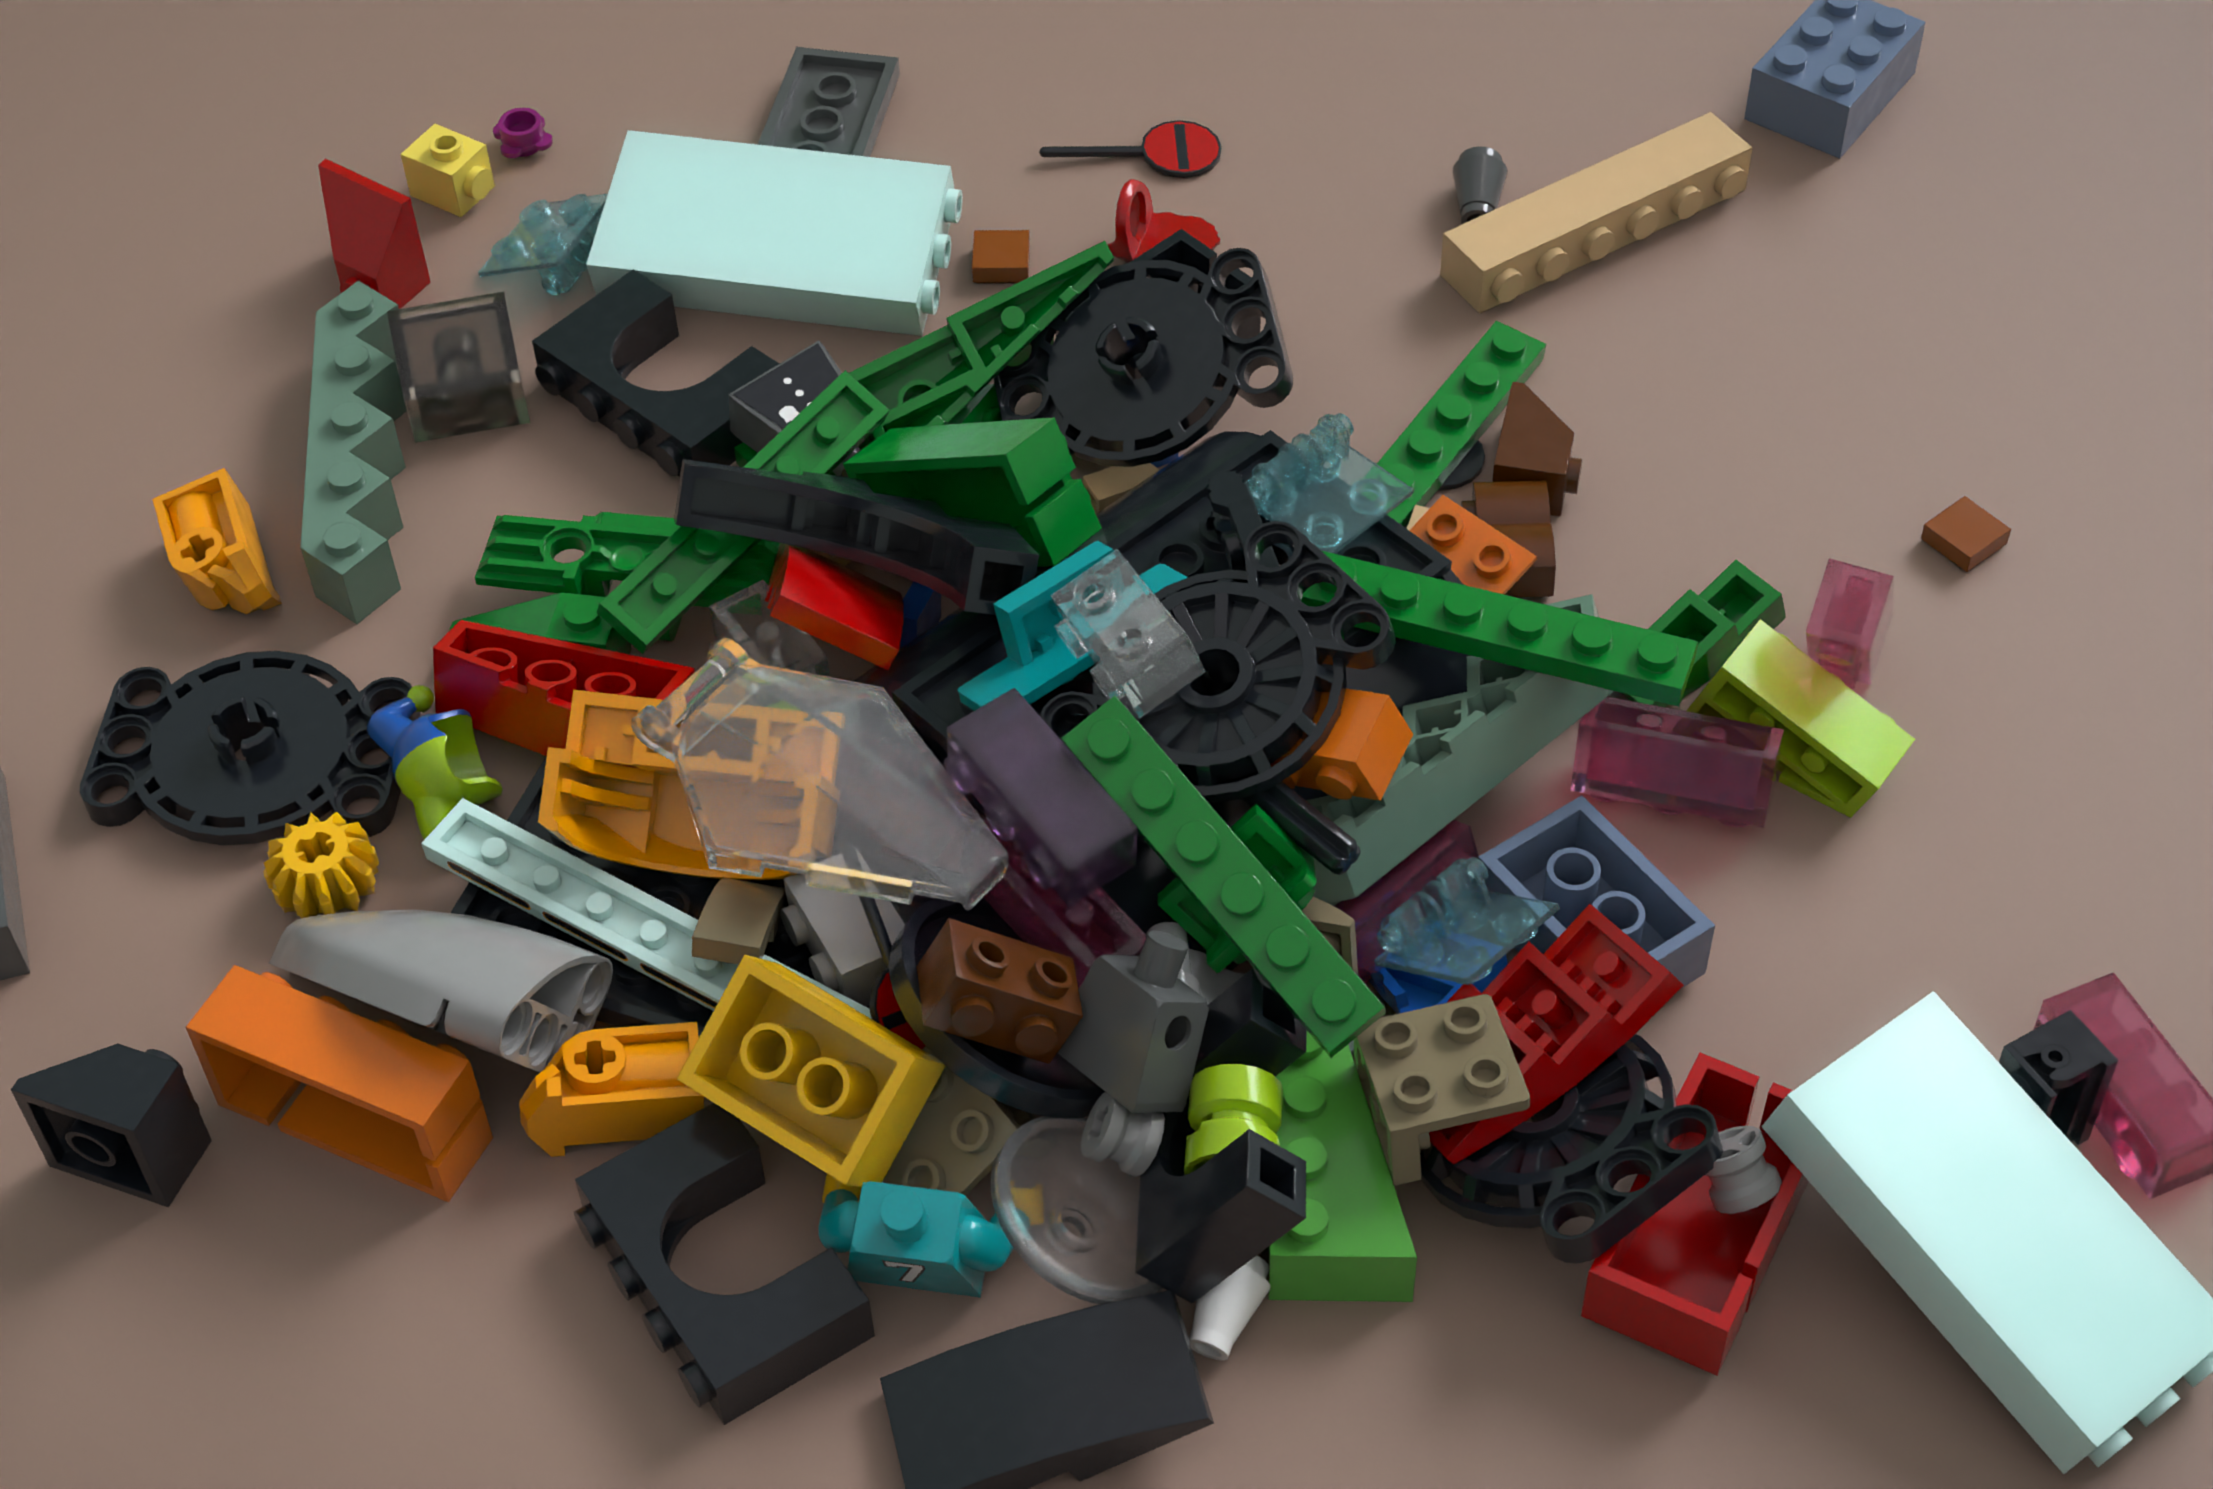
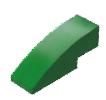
M1736 559L1699 595L1689 589L1648 629L1698 641L1696 658L1683 697H1685L1714 677L1760 619L1775 629L1786 619L1782 594ZM1622 693L1648 715L1669 706V704Z

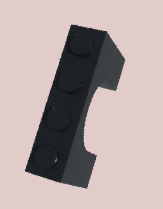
M634 269L532 340L537 363L535 374L539 383L548 393L554 396L560 395L576 406L589 421H598L616 433L626 446L631 449L638 448L657 461L667 474L679 477L683 459L722 465H731L736 461L734 447L743 442L730 431L729 394L779 363L751 346L709 378L691 387L671 391H656L631 384L625 379L637 366L679 337L672 294Z
M1255 969L1249 970L1208 1004L1209 1011L1192 1079L1195 1074L1205 1068L1221 1064H1242L1258 1067L1272 1073L1276 1077L1306 1053L1307 1030ZM1189 1090L1183 1112H1163L1165 1123L1160 1146L1148 1169L1140 1175L1135 1273L1166 1290H1171L1175 1295L1184 1300L1194 1303L1306 1219V1161L1248 1129L1200 1168L1185 1175L1186 1137L1196 1132L1190 1126L1188 1120Z
M712 1103L575 1179L582 1207L574 1211V1216L585 1239L593 1249L604 1244L613 1260L608 1262V1268L619 1290L628 1301L638 1296L648 1310L647 1313L642 1315V1318L654 1343L662 1353L672 1348L684 1364L678 1368V1373L688 1394L698 1407L709 1402L724 1425L875 1337L870 1301L832 1247L769 1284L741 1294L720 1295L703 1292L687 1285L672 1272L670 1263L673 1253L680 1240L693 1226L766 1184L758 1144L739 1118L717 1104Z

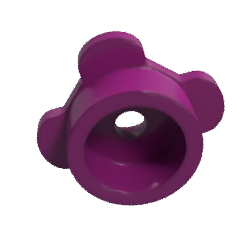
M515 108L507 111L500 117L498 124L493 128L494 137L502 142L500 147L501 154L507 158L531 156L538 151L550 148L553 144L552 135L546 133L543 129L545 126L544 118L537 111L530 108Z

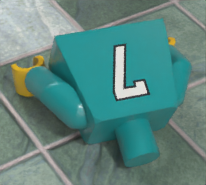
M826 1173L822 1195L824 1205L819 1221L818 1235L826 1249L832 1247L836 1253L850 1251L848 1271L857 1282L981 1298L985 1272L995 1271L1003 1266L1024 1231L1033 1230L1038 1227L1039 1187L1032 1186L1031 1189L1025 1191H1011L1010 1184L997 1186L996 1213H994L990 1221H987L965 1195L957 1192L871 1181L863 1182L862 1187L848 1186Z

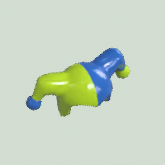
M416 685L409 690L407 697L377 710L368 722L367 732L376 744L392 758L395 781L402 793L413 802L419 830L425 840L462 798L475 805H479L501 796L503 788L499 781L488 777L476 745L470 712L464 709H457L439 714H426L414 721L409 719L415 712L423 713L428 711L434 702V694L430 688L424 685Z

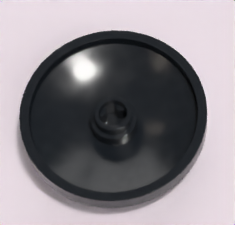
M953 893L936 897L918 907L893 943L889 960V973L897 1003L905 1019L919 1039L953 1073L979 1091L1004 1104L1046 1117L1063 1119L1088 1117L1095 1102L1105 1091L1058 1053L1048 1064L924 1026L916 966L948 918L1073 958L1078 990L1093 962L1100 956L1082 939L1058 922L1034 909L1008 899L979 893Z

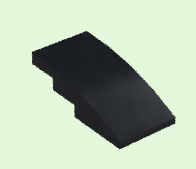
M1171 1290L1099 1304L1021 1325L950 1349L880 1378L905 1489H1029L1068 1471L1079 1481H1083L1214 1424L1177 1298Z

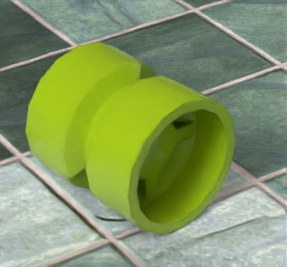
M1221 1064L1205 1068L1195 1074L1190 1085L1188 1120L1190 1126L1196 1132L1186 1137L1185 1175L1200 1168L1248 1129L1280 1146L1279 1138L1276 1134L1281 1127L1283 1088L1281 1082L1272 1073L1248 1065Z

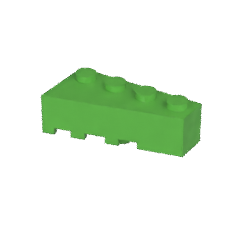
M1307 1031L1306 1053L1276 1076L1283 1088L1282 1121L1276 1135H1278L1280 1147L1306 1161V1219L1268 1247L1269 1284L1271 1286L1269 1300L1413 1302L1417 1255L1349 1044L1330 1058Z

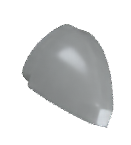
M425 910L352 911L301 918L287 926L269 962L271 965L537 1072H542L561 1045L579 1032L593 1029L608 993L613 974L612 962L608 958L557 938L475 916Z

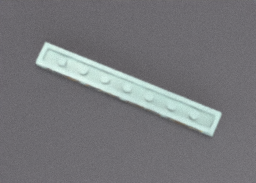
M464 798L459 801L421 843L427 860L713 1011L738 967V964L692 957V936L698 922L697 919ZM765 954L763 955L762 959L781 964L871 1019L869 1008Z

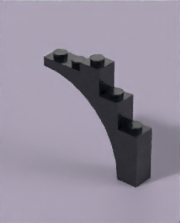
M682 460L674 522L678 526L764 539L857 561L927 586L951 599L963 611L996 615L993 603L1033 580L1036 576L1039 554L1007 523L948 516L936 501L877 494L871 490L864 479L804 471L803 475Z

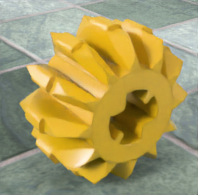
M338 811L324 822H320L310 812L307 824L297 827L285 823V838L268 841L269 851L267 854L269 859L264 862V877L268 888L272 889L276 903L283 909L284 913L296 911L298 916L306 918L316 916L318 913H323V915L335 914L337 910L342 908L358 911L359 896L375 893L374 885L376 880L374 875L379 872L377 867L379 859L375 847L371 846L367 832L361 827L359 822L347 824Z

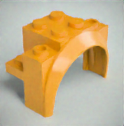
M573 690L566 749L548 747L538 823L572 848L602 859L634 867L722 879L723 877L735 880H775L787 878L798 874L816 861L817 858H832L840 793L834 789L842 722L839 719ZM621 765L636 766L638 768L626 767Z

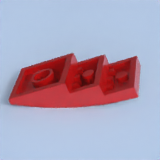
M781 543L764 601L768 602L767 608L771 610L769 616L889 670L899 651L904 617V603L901 593L812 550Z
M1591 904L1579 914L1544 954L1528 942L1483 992H1480L1473 984L1466 980L1446 1003L1483 994L1491 996L1530 1093V1107L1527 1110L1429 1132L1430 1142L1450 1162L1456 1164L1507 1134L1511 1129L1531 1118L1583 1080L1630 1040L1684 985L1668 969Z

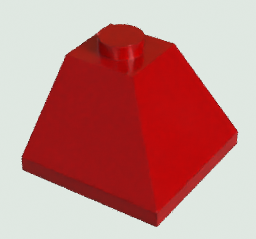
M325 158L318 164L333 259L340 281V292L342 293L354 283L360 281L398 304L400 310L431 283L411 198Z

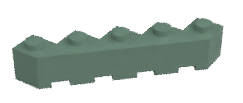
M360 281L354 283L316 311L300 546L316 598L355 624L360 623L401 590L388 540L404 528L391 479L406 468L394 421L408 411L397 364L410 355L398 304Z
M1593 594L1546 604L1599 617ZM1467 656V692L1403 706V718L1411 729L1413 737L1381 801L1352 796L1348 800H1342L1330 795L1306 800L1355 839L1357 846L1361 850L1358 860L1351 865L1347 872L1341 875L1333 874L1314 858L1317 883L1314 886L1315 893L1313 897L1325 901L1332 906L1343 900L1358 897L1613 693V691L1483 658Z

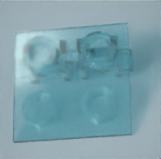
M608 193L593 196L577 194L567 200L554 202L538 200L528 205L520 213V222L511 233L492 247V256L479 270V276L485 277L538 270L543 278L541 281L542 287L546 292L555 296L560 293L569 292L582 275V272L587 269L586 263Z
M1337 413L1336 415L1325 414L1318 420L1317 426L1310 430L1309 435L1304 433L1298 434L1292 439L1291 443L1283 445L1279 449L1278 455L1269 462L1259 463L1252 469V477L1245 482L1260 515L1270 522L1282 521L1293 525L1321 551L1334 554L1414 493V489L1349 446V436L1353 433L1354 428L1350 419L1342 413Z
M1470 857L1468 860L1460 858L1436 877L1437 881H1429L1424 885L1422 891L1414 893L1406 902L1382 919V929L1377 932V938L1386 951L1374 961L1376 966L1469 985L1486 977L1492 971L1493 965L1516 945L1533 938L1538 932V927L1559 911L1560 907L1558 903L1489 892L1485 884V880L1488 878V870L1483 862L1475 857Z

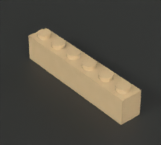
M1712 112L1704 114L1444 232L1440 276L1480 314L1501 303L1509 302L1515 297L1546 282L1554 281L1589 262L1599 260L1632 242L1644 239L1675 222L1690 218L1695 213L1718 202L1733 198L1738 193L1746 190L1753 147Z

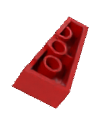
M460 620L433 647L435 714L464 709L470 712L474 729L547 756L548 747L566 749L573 690L694 703L695 668L464 620ZM621 765L626 767L638 768L636 766Z

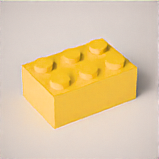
M744 955L680 1071L677 1080L841 1183L848 1186L862 1187L863 1182L882 1183L943 1072L945 1065L934 1056L781 964Z

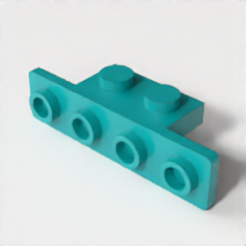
M1098 540L993 603L1008 657L960 686L958 693L961 702L994 724H999L1008 718L1018 715L1028 705L1060 685L1069 683L1079 673L1097 663L1116 627L1138 604L1164 587L1188 577L1165 564H1158L1122 586L1114 550Z

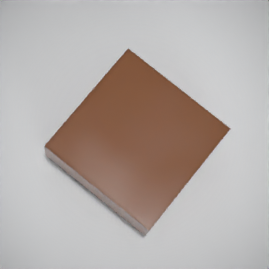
M974 230L973 283L1021 282L1029 278V230Z
M1964 496L1925 523L1921 539L1961 569L1968 572L2008 543L2011 528Z

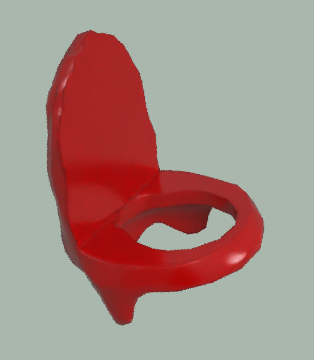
M1130 179L1121 189L1117 202L1115 241L1107 245L1114 257L1129 263L1180 229L1186 231L1211 250H1214L1220 244V238L1215 230V226L1200 217L1181 216L1172 212L1153 213L1152 199L1146 185L1141 181Z

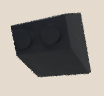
M117 1043L18 1078L11 1088V1092L49 1167L166 1207L171 1205L212 1142L199 1112L200 1108L195 1102L184 1077L182 1066L173 1057L160 1050L148 1049L146 1052Z

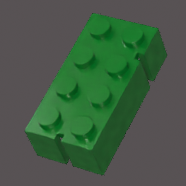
M1055 417L891 428L843 463L849 478L864 479L874 493L936 501L948 516L1010 524L1039 554L1037 567L1056 566L1102 529L1091 504V497L1084 487L1082 480L1072 479L1070 472L1076 466L1068 450L1067 441L1061 433Z

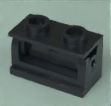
M2069 1010L2005 1045L1999 1063L2070 1142L2074 1140L2079 1145L2089 1139L2119 1060L2073 1011Z

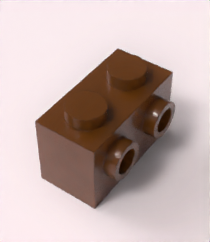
M948 918L916 966L924 1026L1050 1064L1083 1017L1073 958Z

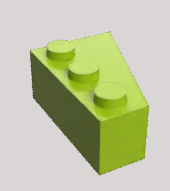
M1761 619L1673 726L1674 729L1689 737L1695 729H1698L1728 745L1725 755L1741 763L1748 756H1751L1781 771L1778 782L1850 818L1881 787L1915 741V738L1899 727L1891 717L1873 707L1846 686L1838 676L1828 672L1798 649L1790 639L1775 631Z

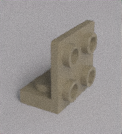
M1487 994L1379 1018L1354 1039L1355 1066L1394 1186L1421 1180L1420 1150L1430 1148L1429 1132L1527 1110L1530 1107V1093L1491 996Z
M926 1046L922 1049L937 1058ZM945 1066L883 1181L887 1184L957 1192L966 1196L1003 1158L1007 1159L1009 1156L1038 1163L1056 1144L1031 1113L1016 1109L984 1094Z

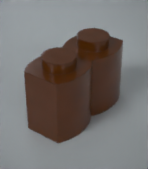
M1546 480L1473 482L1472 500L1461 501V507L1537 556L1535 563L1505 595L1512 597L1554 596L1556 559Z

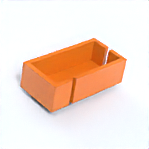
M234 965L186 1026L188 1035L219 1106L270 1126L299 1085L305 1083L307 1085L277 1123L281 1132L446 1202L451 1200L493 1139L472 1065L462 1052L447 1044L440 1043L433 1046L411 1037L403 1028L391 1021L380 1019L374 1022L352 1013L344 1004L332 997L320 996L315 998L293 989L287 981L273 973L264 972L259 975Z

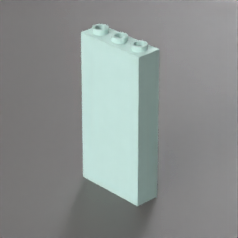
M628 130L586 266L596 295L634 269L671 293L674 307L922 336L928 314L935 315L938 309L940 284L936 280L939 268L947 269L949 265L951 236L948 235L950 224L958 223L960 220L963 196L961 190L954 188L951 166Z
M1934 991L1789 1093L1761 1126L2063 1474L2068 1472L2086 1456L2097 1467L2101 1466L2133 1439L2123 1428L2126 1423L2136 1416L2147 1427L2181 1399L2171 1388L2175 1382L2184 1377L2193 1388L2213 1372V1298Z

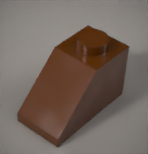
M1512 381L1494 461L1492 482L1546 480L1550 515L1561 517L1565 494H1577L1583 459L1572 457L1574 432L1524 383Z

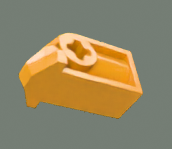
M225 468L152 499L169 562L201 606L210 610L225 608L229 603L232 609L249 614L260 608L264 611L282 604L280 596L272 584L250 506Z
M697 1022L592 1029L579 1032L561 1045L545 1069L535 1076L519 1101L520 1121L528 1137L551 1157L565 1156V1146L646 1140L703 1109L704 1096L677 1080L680 1071L699 1039Z

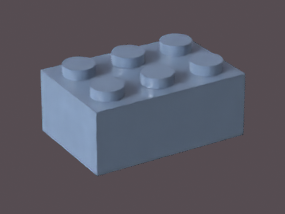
M1815 0L1752 68L1744 119L1840 159L1915 74L1926 22L1905 14L1897 8L1887 7L1872 0Z
M1582 795L1478 857L1473 906L1518 952L1530 942L1544 954L1579 914L1591 904L1668 969L1684 985L1683 987L1706 973L1715 924Z

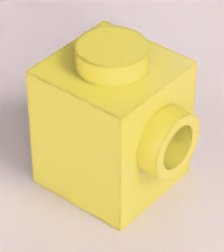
M434 123L400 154L410 196L459 217L464 216L495 187L486 144Z

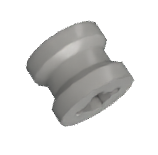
M1104 1092L1095 1102L1086 1121L1081 1139L1082 1155L1097 1162L1108 1158L1116 1161L1121 1171L1135 1177L1142 1175L1152 1163L1160 1146L1165 1123L1163 1112L1131 1113L1108 1093Z
M1739 1126L1719 1132L1723 1153L1721 1159H1717L1714 1162V1168L1705 1175L1709 1176L1712 1183L1709 1189V1196L1714 1208L1720 1213L1732 1214L1747 1211L1769 1201L1779 1192L1782 1180L1777 1168L1765 1161L1763 1153L1766 1149V1142L1761 1130L1755 1126Z

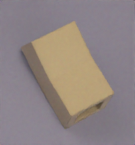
M1151 463L1134 467L1111 466L1083 476V485L1091 497V504L1097 514L1157 473L1159 469Z

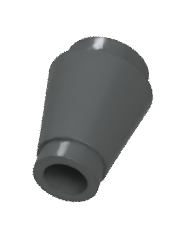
M1482 146L1465 150L1459 156V160L1454 164L1452 170L1462 224L1498 208L1507 177V167L1496 150Z

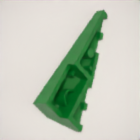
M1106 241L1094 245L947 317L946 326L849 372L852 377L890 410L885 421L868 436L870 441L873 442L891 428L946 425L1114 261V256Z

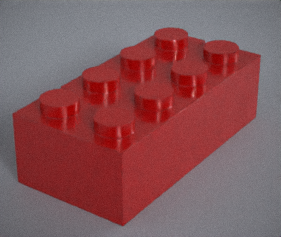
M1699 1052L1676 1098L1677 1106L1685 1104L1698 1105L1707 1109L1715 1118L1718 1132L1733 1127L1748 1126L1760 1076ZM1772 1083L1759 1128L1766 1142V1149L1763 1153L1765 1161L1777 1168L1782 1180L1779 1192L1769 1201L1747 1211L1732 1214L1720 1213L1714 1208L1709 1196V1189L1712 1186L1710 1178L1704 1175L1605 1253L1595 1258L1588 1272L1581 1311L1582 1317L1718 1376L1742 1325L1744 1313L1748 1312L1809 1182L1761 1127L1784 1098L1793 1090L1777 1083ZM1695 1132L1684 1133L1675 1137L1669 1143V1147L1675 1150L1691 1149L1699 1145L1705 1136ZM1638 1174L1629 1192L1643 1188L1649 1182L1650 1177Z

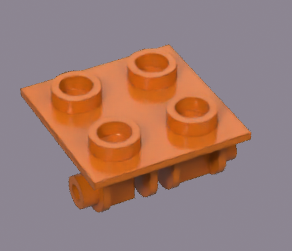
M1442 495L1409 530L1451 560V570L1464 585L1505 595L1537 560L1536 555L1445 495Z

